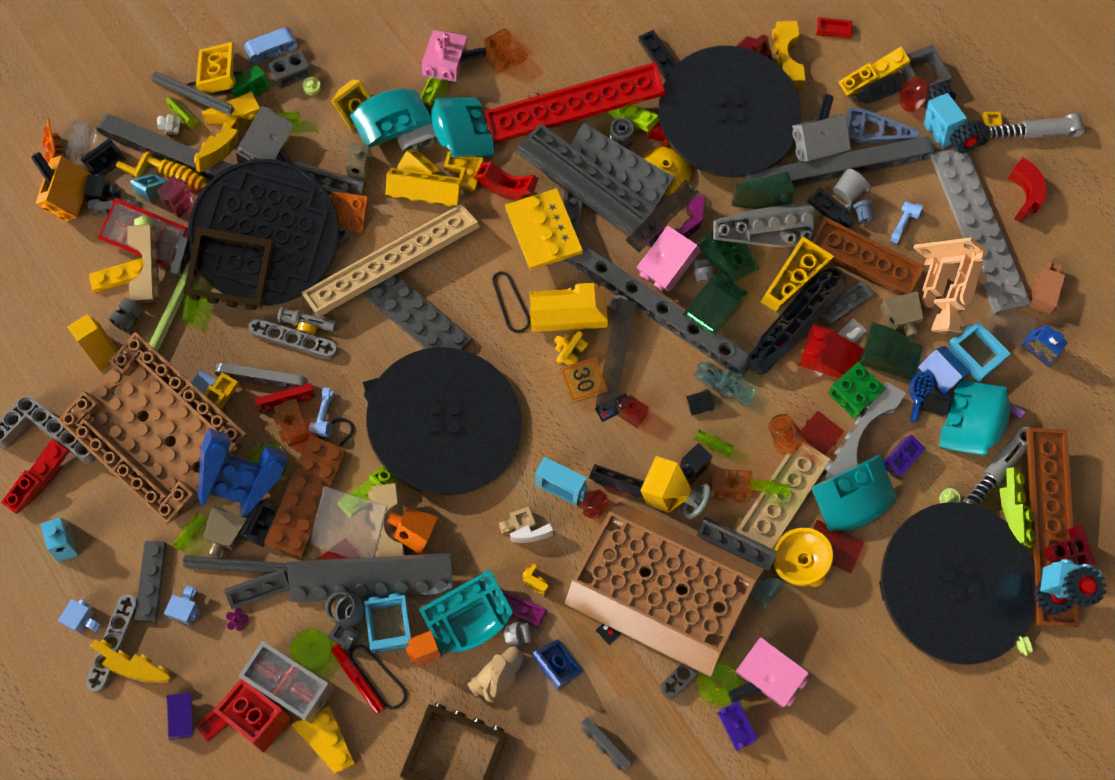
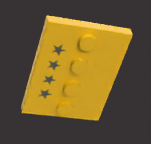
M557 188L505 204L506 212L530 270L583 253Z

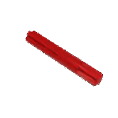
M340 644L333 646L331 652L349 679L355 684L375 714L381 713L385 709L384 705L366 682L354 662L348 657Z

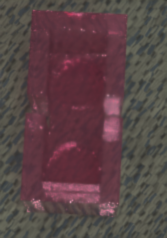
M172 175L157 192L165 208L180 218L194 202L191 198V192L187 189V183L181 178L178 180Z

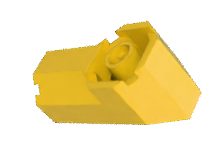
M582 283L575 285V289L572 291L569 288L529 292L532 332L607 328L608 317L604 286H601L600 289L596 283Z

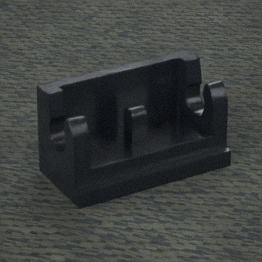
M109 138L80 158L87 171L92 173L91 175L101 174L105 176L116 168L118 161L124 162L126 158Z
M260 500L252 509L240 533L242 538L264 547V541L278 511L277 507Z

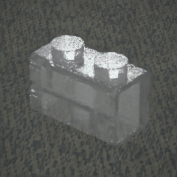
M73 122L65 150L67 157L73 163L83 164L80 158L93 149L97 133L92 123Z

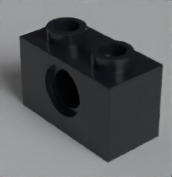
M700 443L696 444L681 459L680 468L686 480H689L692 484L709 468L713 457Z

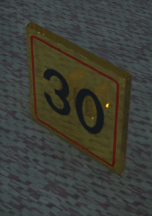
M596 357L560 368L572 404L608 392Z

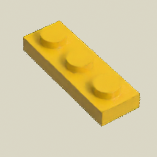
M143 258L89 273L93 291L95 293L134 280L143 269Z

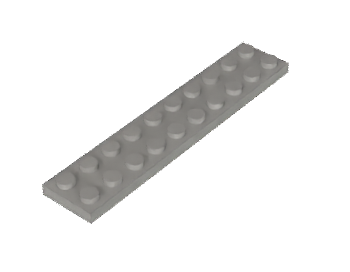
M956 149L938 152L935 155L932 154L930 159L962 237H972L987 250L981 270L987 275V282L982 284L993 314L1028 307L1031 302L969 154L966 152L964 154L958 153Z

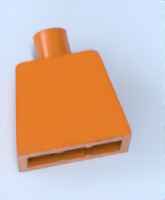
M409 507L403 516L392 512L387 523L398 527L394 534L396 540L421 554L438 517Z

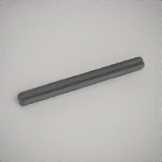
M154 72L151 75L153 82L227 115H231L235 110L232 104L163 74Z
M187 555L183 557V566L189 568L267 574L284 569L285 574L288 575L287 563Z

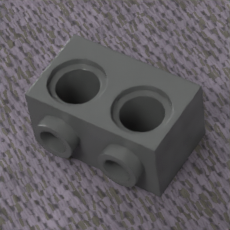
M301 50L292 52L268 64L279 89L312 76L309 64Z

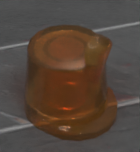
M779 414L770 420L768 427L775 449L781 454H791L797 451L802 445L803 434L791 416Z

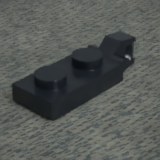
M897 74L863 86V88H860L861 93L853 95L852 98L854 103L864 100L866 104L902 91Z
M819 188L808 198L807 202L828 219L849 229L854 225L855 220L850 217V213L847 211L848 208L822 188Z

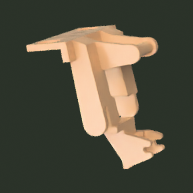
M972 237L914 245L913 248L926 258L924 266L930 267L922 289L924 292L922 304L925 308H931L935 303L942 309L941 314H937L931 330L942 334H948V331L962 333L960 327H964L965 324L957 312L958 310H966V305L972 303L977 282L979 284L987 282V275L981 270L987 250ZM954 263H960L959 269H957ZM947 280L952 281L954 284L950 285L947 297L945 299H936V297L944 295Z

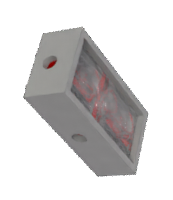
M264 641L260 643L238 676L311 724L335 689V687Z

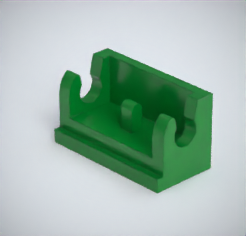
M255 65L235 77L236 83L231 90L235 98L250 92L255 97L271 88L265 73Z

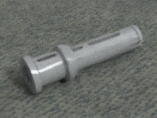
M283 306L280 307L277 316L278 323H291L296 327L300 322L311 324L318 329L332 332L336 328V320L302 314L300 310L292 311L285 309Z

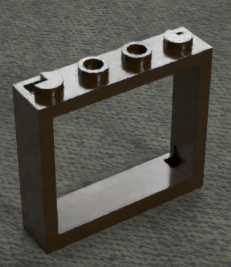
M197 227L183 293L189 296L188 299L195 301L206 299L208 303L219 304V302L226 303V306L237 308L240 305L245 306L247 310L256 311V308L262 309L274 249L273 240ZM202 239L264 250L255 299L193 289Z
M439 703L429 704L401 771V779L432 780L414 773L410 769L433 714L498 738L483 780H491L507 739V734L504 733L505 729L495 725L492 728L485 726V722L478 718H473V720L465 718L466 714L454 710L453 713L446 710V706Z

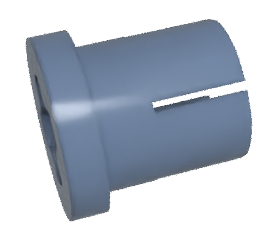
M870 200L860 201L853 205L861 224L873 220L872 203Z

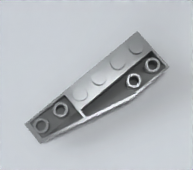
M801 202L755 209L714 220L713 239L779 248L796 246L802 236L812 242L814 207Z

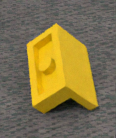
M417 149L407 150L397 167L402 170L440 175L442 172Z

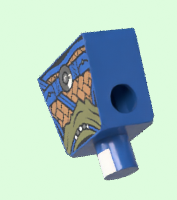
M1045 325L1031 330L1021 345L1049 367L1068 344V341L1060 331H1055L1050 326Z

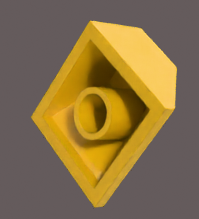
M353 79L341 87L332 99L333 105L350 131L356 128L350 117L351 113L361 103L370 98L361 81Z

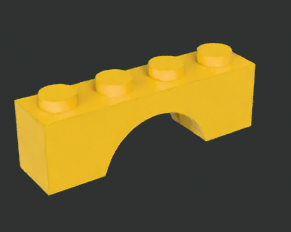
M777 21L775 29H772V39H775L774 54H777L776 64L789 76L796 90H803L805 83L804 66L792 60L788 54V50L796 46L798 42V22Z

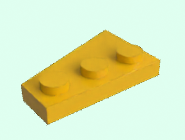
M330 706L320 710L312 724L304 719L291 724L335 774L355 765Z

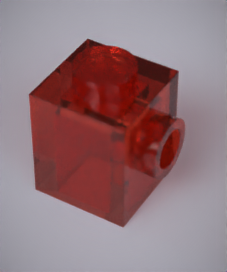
M631 395L626 400L623 399L618 406V416L636 428L639 427L649 411L647 405Z

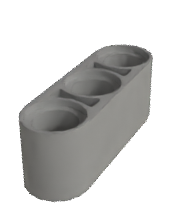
M432 123L396 137L404 154L407 150L417 149L420 151L440 143L435 135Z

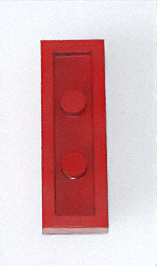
M309 383L254 399L259 412H270L280 406L288 407L295 402H307L316 396L312 384Z

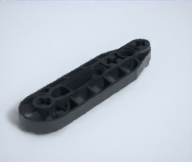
M825 269L813 277L761 336L757 346L747 358L756 374L763 375L767 373L782 356L788 353L847 285V279L841 269Z

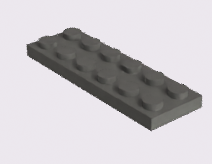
M585 123L582 124L570 144L655 208L658 207L675 179L672 175Z
M396 274L370 288L364 294L367 300L424 349L446 347L464 350L472 342V338Z

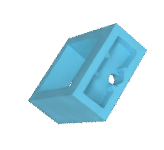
M978 321L973 326L969 324L962 331L963 334L960 337L958 335L953 337L949 341L951 345L948 350L971 372V375L979 383L1006 361L1011 353ZM973 333L996 355L984 367H981L960 346Z
M544 457L535 472V486L575 506L578 505L579 501H584L588 492L586 491L588 485H586L587 477Z
M394 593L389 595V598L372 597L369 598V601H365L371 652L375 654L408 647L409 643L407 640L411 639L412 636L405 595ZM401 605L406 636L376 641L372 610Z

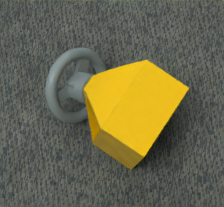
M658 456L655 457L640 490L647 506L670 513L685 502L683 514L688 519L697 517L705 509L711 496V488L708 484L702 483L694 489L690 488L679 464ZM690 505L693 506V512L689 513Z

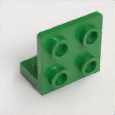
M857 362L831 386L828 394L856 420L863 410L886 387L860 362Z

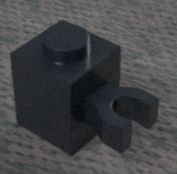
M96 174L88 175L83 194L88 202L95 199L107 202L108 196L120 198L121 190H118V185H111L106 176Z

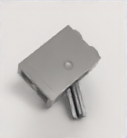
M824 94L816 120L793 125V138L796 143L798 161H811L851 150L845 114L829 116L834 100L832 95Z
M262 106L238 146L236 153L247 160L275 159L277 157L280 161L293 164L282 146L294 125L287 118L275 114L272 109Z

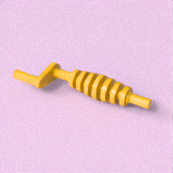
M149 151L143 154L136 169L121 161H118L116 164L117 168L133 175L135 178L141 177L151 164L157 167L161 174L184 187L202 191L207 184L206 178L189 169V167L166 159L162 161L153 158V154Z

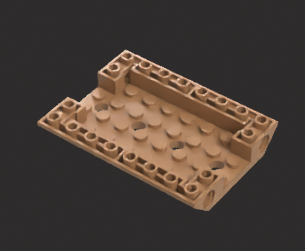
M134 332L109 361L114 365L90 393L82 391L57 421L165 524H169L187 512L199 499V473L196 472L195 466L200 462L201 445L208 428L228 434L231 445L227 454L236 456L241 451L247 433L137 332ZM120 386L122 392L119 396L116 397L114 395V390L116 387ZM144 411H147L149 417L145 422H143L141 420V414ZM174 436L176 444L173 447H169L168 440Z
M619 501L609 511L571 582L565 605L712 677L729 642V636L744 606L748 604L764 569ZM607 551L615 553V557L611 560H606L603 556ZM648 568L651 571V575L646 578L642 577L640 571ZM679 586H685L688 592L685 595H679L676 589ZM716 604H722L725 606V611L723 613H716L713 608Z

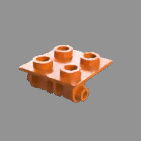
M47 119V124L43 127L44 137H41V144L46 149L44 159L49 165L50 159L61 155L64 157L60 136L55 132L52 133L50 119Z
M331 191L330 198L336 210L339 227H344L348 231L363 233L365 211L368 209L367 196Z

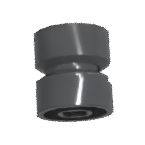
M620 117L615 119L611 124L610 139L628 149L633 139V123L627 118Z
M124 297L118 305L119 310H114L108 320L120 330L129 333L135 326L134 321L139 320L145 311L136 302Z

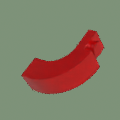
M1024 157L1020 159L1008 179L1023 189L1026 196L1024 205L1014 218L1018 222H1021L1024 217L1028 219L1032 212L1036 214L1046 197V182L1042 173Z
M492 161L481 163L474 176V179L488 190L513 200H521L526 198L528 194H532L539 180L534 174L523 177L510 175L501 170Z

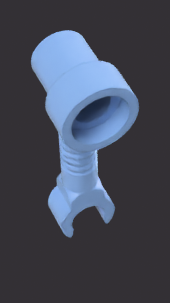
M905 201L901 210L904 214L894 230L890 241L898 243L909 218L918 219L924 207L923 205L918 203L915 205Z
M324 387L322 389L321 407L316 423L311 422L309 425L310 434H319L321 437H330L332 434V423L325 421L329 403L334 398V391H331V388Z

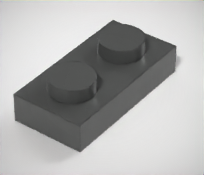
M181 236L176 244L177 252L175 258L172 259L170 265L171 273L182 276L191 254L189 239Z

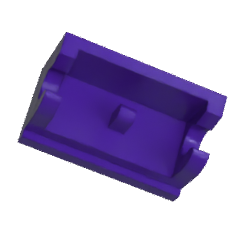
M913 435L905 437L883 461L884 466L892 471L891 476H902L926 448Z
M190 693L167 695L169 741L186 739L192 736Z
M739 701L717 712L736 751L758 740Z

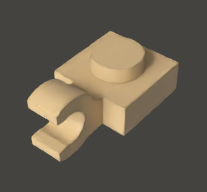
M529 506L510 513L511 519L499 523V529L502 534L514 528L517 531L527 525L529 528L536 526Z

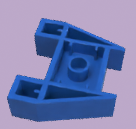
M208 428L201 445L198 498L201 506L205 505L209 494L240 503L238 509L241 516L245 518L280 479L288 459L283 451L268 446L264 447L258 463L229 455L227 452L231 445V440L228 434Z

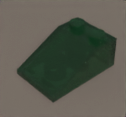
M784 172L735 185L731 204L732 206L754 210L787 205L792 202L795 188L789 173Z
M713 231L696 241L704 257L732 283L760 269L746 243L713 239Z
M717 272L685 310L683 316L714 336L741 308L748 292Z
M872 322L867 332L859 362L864 366L912 380L917 372L923 346L890 327Z

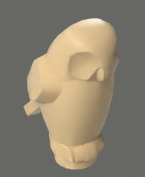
M512 646L501 655L496 654L480 673L472 677L468 683L474 696L477 698L481 695L486 701L494 702L497 695L506 691L515 681V674L521 667L524 659L522 653L517 647Z

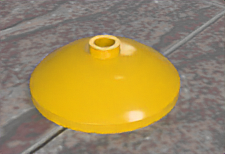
M671 147L651 149L642 157L675 177L664 196L677 194L689 184L692 167Z
M796 528L785 533L774 547V550L778 551L773 562L774 568L783 580L792 585L807 586L817 583L827 575L833 563V550L830 542L822 533L811 528ZM804 559H808L806 564L802 563Z

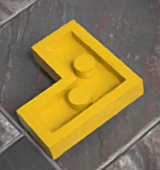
M448 151L444 170L460 173L459 178L462 179L461 190L475 192L478 182L474 179V176L481 163H483V158H453L450 156L451 151Z

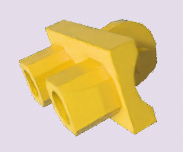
M580 331L573 334L569 341H567L569 335L566 333L563 337L556 336L554 339L557 344L555 350L558 352L562 348L563 350L555 362L558 364L565 363L570 367L575 365L578 357L571 351L574 348L581 353L588 345L581 338L583 334Z

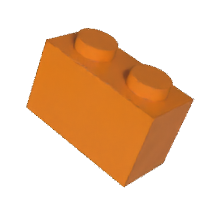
M431 631L407 640L409 646L406 647L409 658L412 663L416 662L418 667L441 658Z

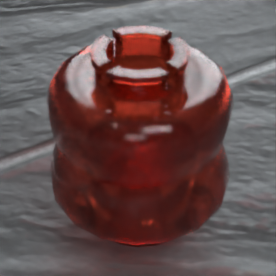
M598 489L596 491L590 490L586 495V499L581 503V508L584 510L582 513L590 519L602 517L604 510L609 506V500L606 498L607 494Z

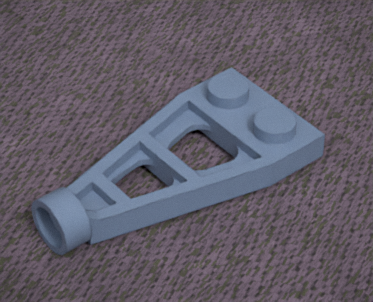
M848 108L846 122L850 142L859 144L900 142L915 139L918 136V129L911 128L868 110ZM871 121L878 124L879 132L876 134L864 133L865 122ZM884 126L897 129V134L884 135Z

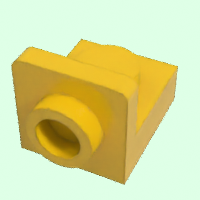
M533 563L531 568L527 567L522 575L524 578L523 585L544 597L548 591L547 581L540 576L534 577L537 565Z

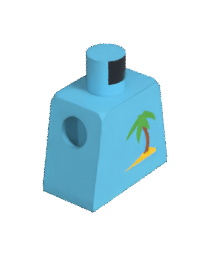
M59 517L41 524L47 549L58 562L78 556L69 521Z

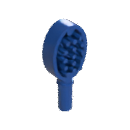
M920 372L915 375L909 385V394L914 401L910 421L914 423L918 422L921 404L926 393H933L934 382L928 372Z

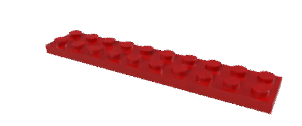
M654 62L484 112L489 133L492 134L493 144L531 134L540 123L549 129L665 96V90L657 63Z

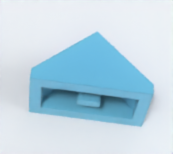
M154 173L131 180V185L137 196L151 204L168 184L167 180Z

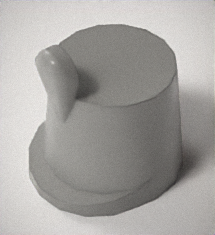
M847 169L833 188L836 197L847 204L845 207L848 208V212L854 201L863 192L871 190L866 179L853 169Z

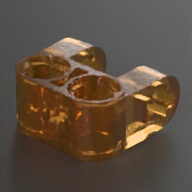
M502 29L484 40L486 59L498 72L513 68L523 63L527 58V54L521 47L509 52L504 47L513 39L508 29Z

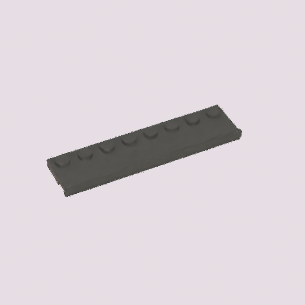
M541 123L517 149V154L630 238L635 235L656 209Z
M451 553L287 562L286 564L291 602L328 600L332 594L338 592L352 593L360 598L389 597V595L394 593H400L405 596L447 594L453 590ZM340 596V597L336 598L335 600L341 599V598H343L344 596Z

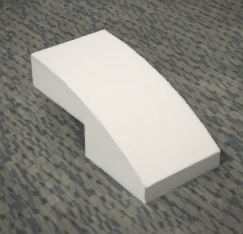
M549 523L531 532L527 525L510 533V539L513 543L540 541L553 536V529Z

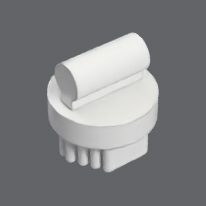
M167 114V118L158 116V130L165 129V134L178 135L180 117Z

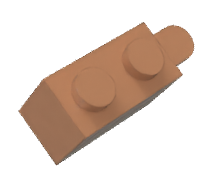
M1049 260L1046 267H1043L1037 275L1029 307L1051 314L1055 308L1058 309L1061 303L1059 295L1063 292L1066 285L1063 282L1065 274L1060 273L1062 264L1059 263L1057 265Z

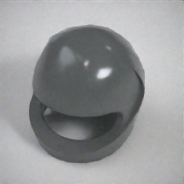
M338 592L328 598L325 604V611L333 622L353 627L363 620L365 605L358 595ZM344 596L335 607L334 618L331 612L332 603L336 598Z

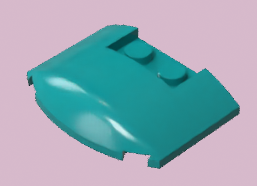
M406 88L392 89L376 94L361 103L350 115L364 145H368L370 148L432 123V118L417 90Z
M476 97L435 98L431 110L433 130L442 147H447L452 151L450 156L453 158L494 155L492 134L488 132L481 111L482 105Z
M960 381L954 391L955 396L945 426H942L939 448L981 456L988 455L989 452L987 450L994 444L997 445L1009 422L1011 404L1007 388Z
M877 455L811 487L829 531L845 532L865 527L883 516L897 499L881 455Z
M490 569L419 609L441 653L463 652L484 644L503 629L509 617L513 614Z

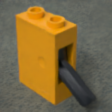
M40 152L33 154L31 159L44 177L35 204L42 207L44 211L55 214L62 221L77 218L84 198L83 192L87 177L92 173L62 155L50 159L48 165Z

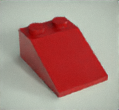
M813 324L808 332L798 366L840 378L860 361L863 348L830 329Z
M243 679L238 681L213 710L263 753L292 720L281 708Z

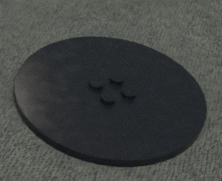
M729 45L701 49L681 60L671 70L663 84L665 96L659 98L658 105L659 121L663 134L672 149L683 160L703 172L730 178L746 177L771 168L782 160L795 142L793 138V125L801 123V104L797 90L785 71L761 53L748 48Z
M275 159L248 160L232 165L218 173L199 193L191 210L188 224V239L191 253L197 227L273 240L274 249L262 306L292 301L302 296L301 292L319 283L333 263L339 242V223L336 210L324 187L305 170L293 164ZM202 239L197 268L204 278L222 294L255 299L264 250Z
M436 347L422 349L394 362L377 380L369 397L366 411L368 439L381 465L404 485L432 495L453 496L466 494L492 482L512 460L521 436V410L510 383L488 361L473 353L455 348Z
M947 502L929 506L905 520L895 531L886 547L881 565V589L886 609L903 637L919 651L934 659L951 664L970 665L998 658L1017 644V641H1020L1019 636L1023 637L1036 611V596H1034V592H1036L1035 565L1027 546L1018 541L1005 520L983 507L963 502Z

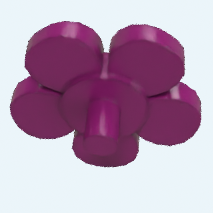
M235 608L234 613L228 612L226 614V619L230 620L226 624L229 630L235 628L237 631H242L244 629L243 623H247L249 620L248 615L243 614L241 608Z

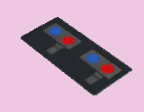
M624 393L596 407L595 411L601 421L604 422L632 408L633 405L627 394Z

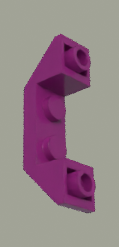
M703 195L689 201L686 214L690 218L685 221L681 228L674 229L686 238H689L701 229L704 207ZM661 225L655 228L658 237H660L664 229ZM646 237L645 245L650 247V244Z

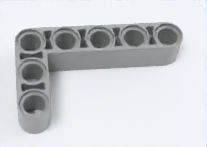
M25 396L19 399L0 419V436L4 434V437L0 439V448H8L33 423L52 439L57 440L69 449L70 453L82 462L92 463L96 459L90 451L82 455L87 449L57 421L59 418L31 397ZM32 405L31 409L26 411V408ZM46 416L45 420L40 422V419ZM15 420H18L15 425H12ZM61 427L58 432L54 433L56 428ZM75 438L74 442L68 444L70 439Z

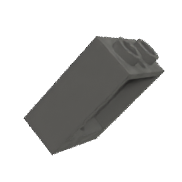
M933 45L906 54L911 63L901 68L900 71L917 99L925 95L924 92L926 90L929 91V87H934L936 83L939 85V82L944 83L945 81L950 84L952 76ZM928 62L939 81L922 86L912 67Z

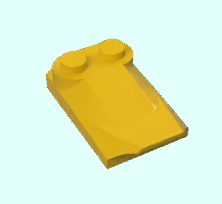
M233 42L199 50L196 86L200 91L212 94L222 90H229L234 86L236 79L233 75Z

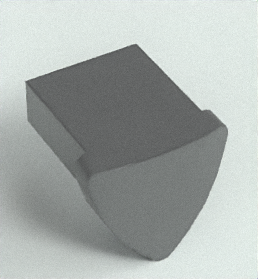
M336 623L328 635V639L340 644L344 651L350 652L357 643L361 631Z

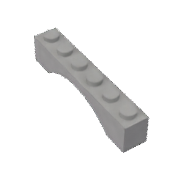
M887 381L884 383L886 389L864 409L866 411L864 416H858L854 423L857 427L854 431L849 430L844 438L847 441L844 446L840 444L836 450L835 455L837 458L835 461L830 460L824 469L828 471L825 475L826 479L857 465V446L862 433L873 422L892 415L906 394L904 391Z

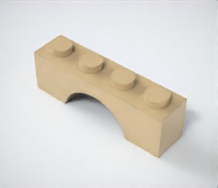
M151 225L127 226L128 245L141 253L144 262L139 276L129 281V299L136 303L157 302V297L160 295L159 286H156V278H159V270L156 267L158 250L155 249V242L158 240L157 231Z
M397 484L371 486L372 491H368L369 502L373 503L374 511H371V521L376 524V531H373L374 543H378L379 551H375V556H405L404 544L392 539L385 527V519L388 512L395 505L399 504Z

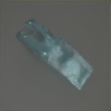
M707 361L699 363L698 369L694 373L698 380L723 397L731 396L743 406L750 405L756 390L730 369L721 370L716 365Z

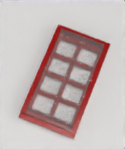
M115 198L98 235V239L142 257L138 250L128 245L127 226H134V219L147 216L154 220L153 228L157 231L158 240L155 242V249L158 250V260H156V263L171 269V261L175 258L177 252L176 244L181 236L188 238V228Z

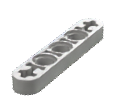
M255 319L249 324V331L255 338L327 360L333 359L337 355L336 344L330 340L261 319ZM260 325L262 330L258 329L257 332H255L254 327L258 328V326ZM274 330L281 332L277 338H272L270 334ZM292 335L298 336V340L295 343H289L288 338ZM308 341H315L316 345L314 348L308 349L306 348V343ZM329 347H331V348H332V351H329L328 353H326V352H325V349H328Z
M217 363L215 369L217 376L224 373L235 380L291 389L308 384V379L300 375L227 363Z
M129 594L123 595L118 600L103 637L107 642L111 638H117L118 644L115 648H112L117 653L123 647L135 616L137 600ZM129 600H130V602L132 603V606H131V607L128 606L127 609H126V607L124 606V603H125V602L127 603V602H129ZM120 611H122L123 613L126 612L127 614H129V616L127 617L124 614L119 613ZM121 618L125 619V626L121 629H116L115 622ZM98 652L86 679V687L94 693H100L105 690L113 672L107 668H100V660L105 657ZM96 670L105 673V675L96 673ZM99 677V681H101V684L96 686L93 685V680L96 681Z

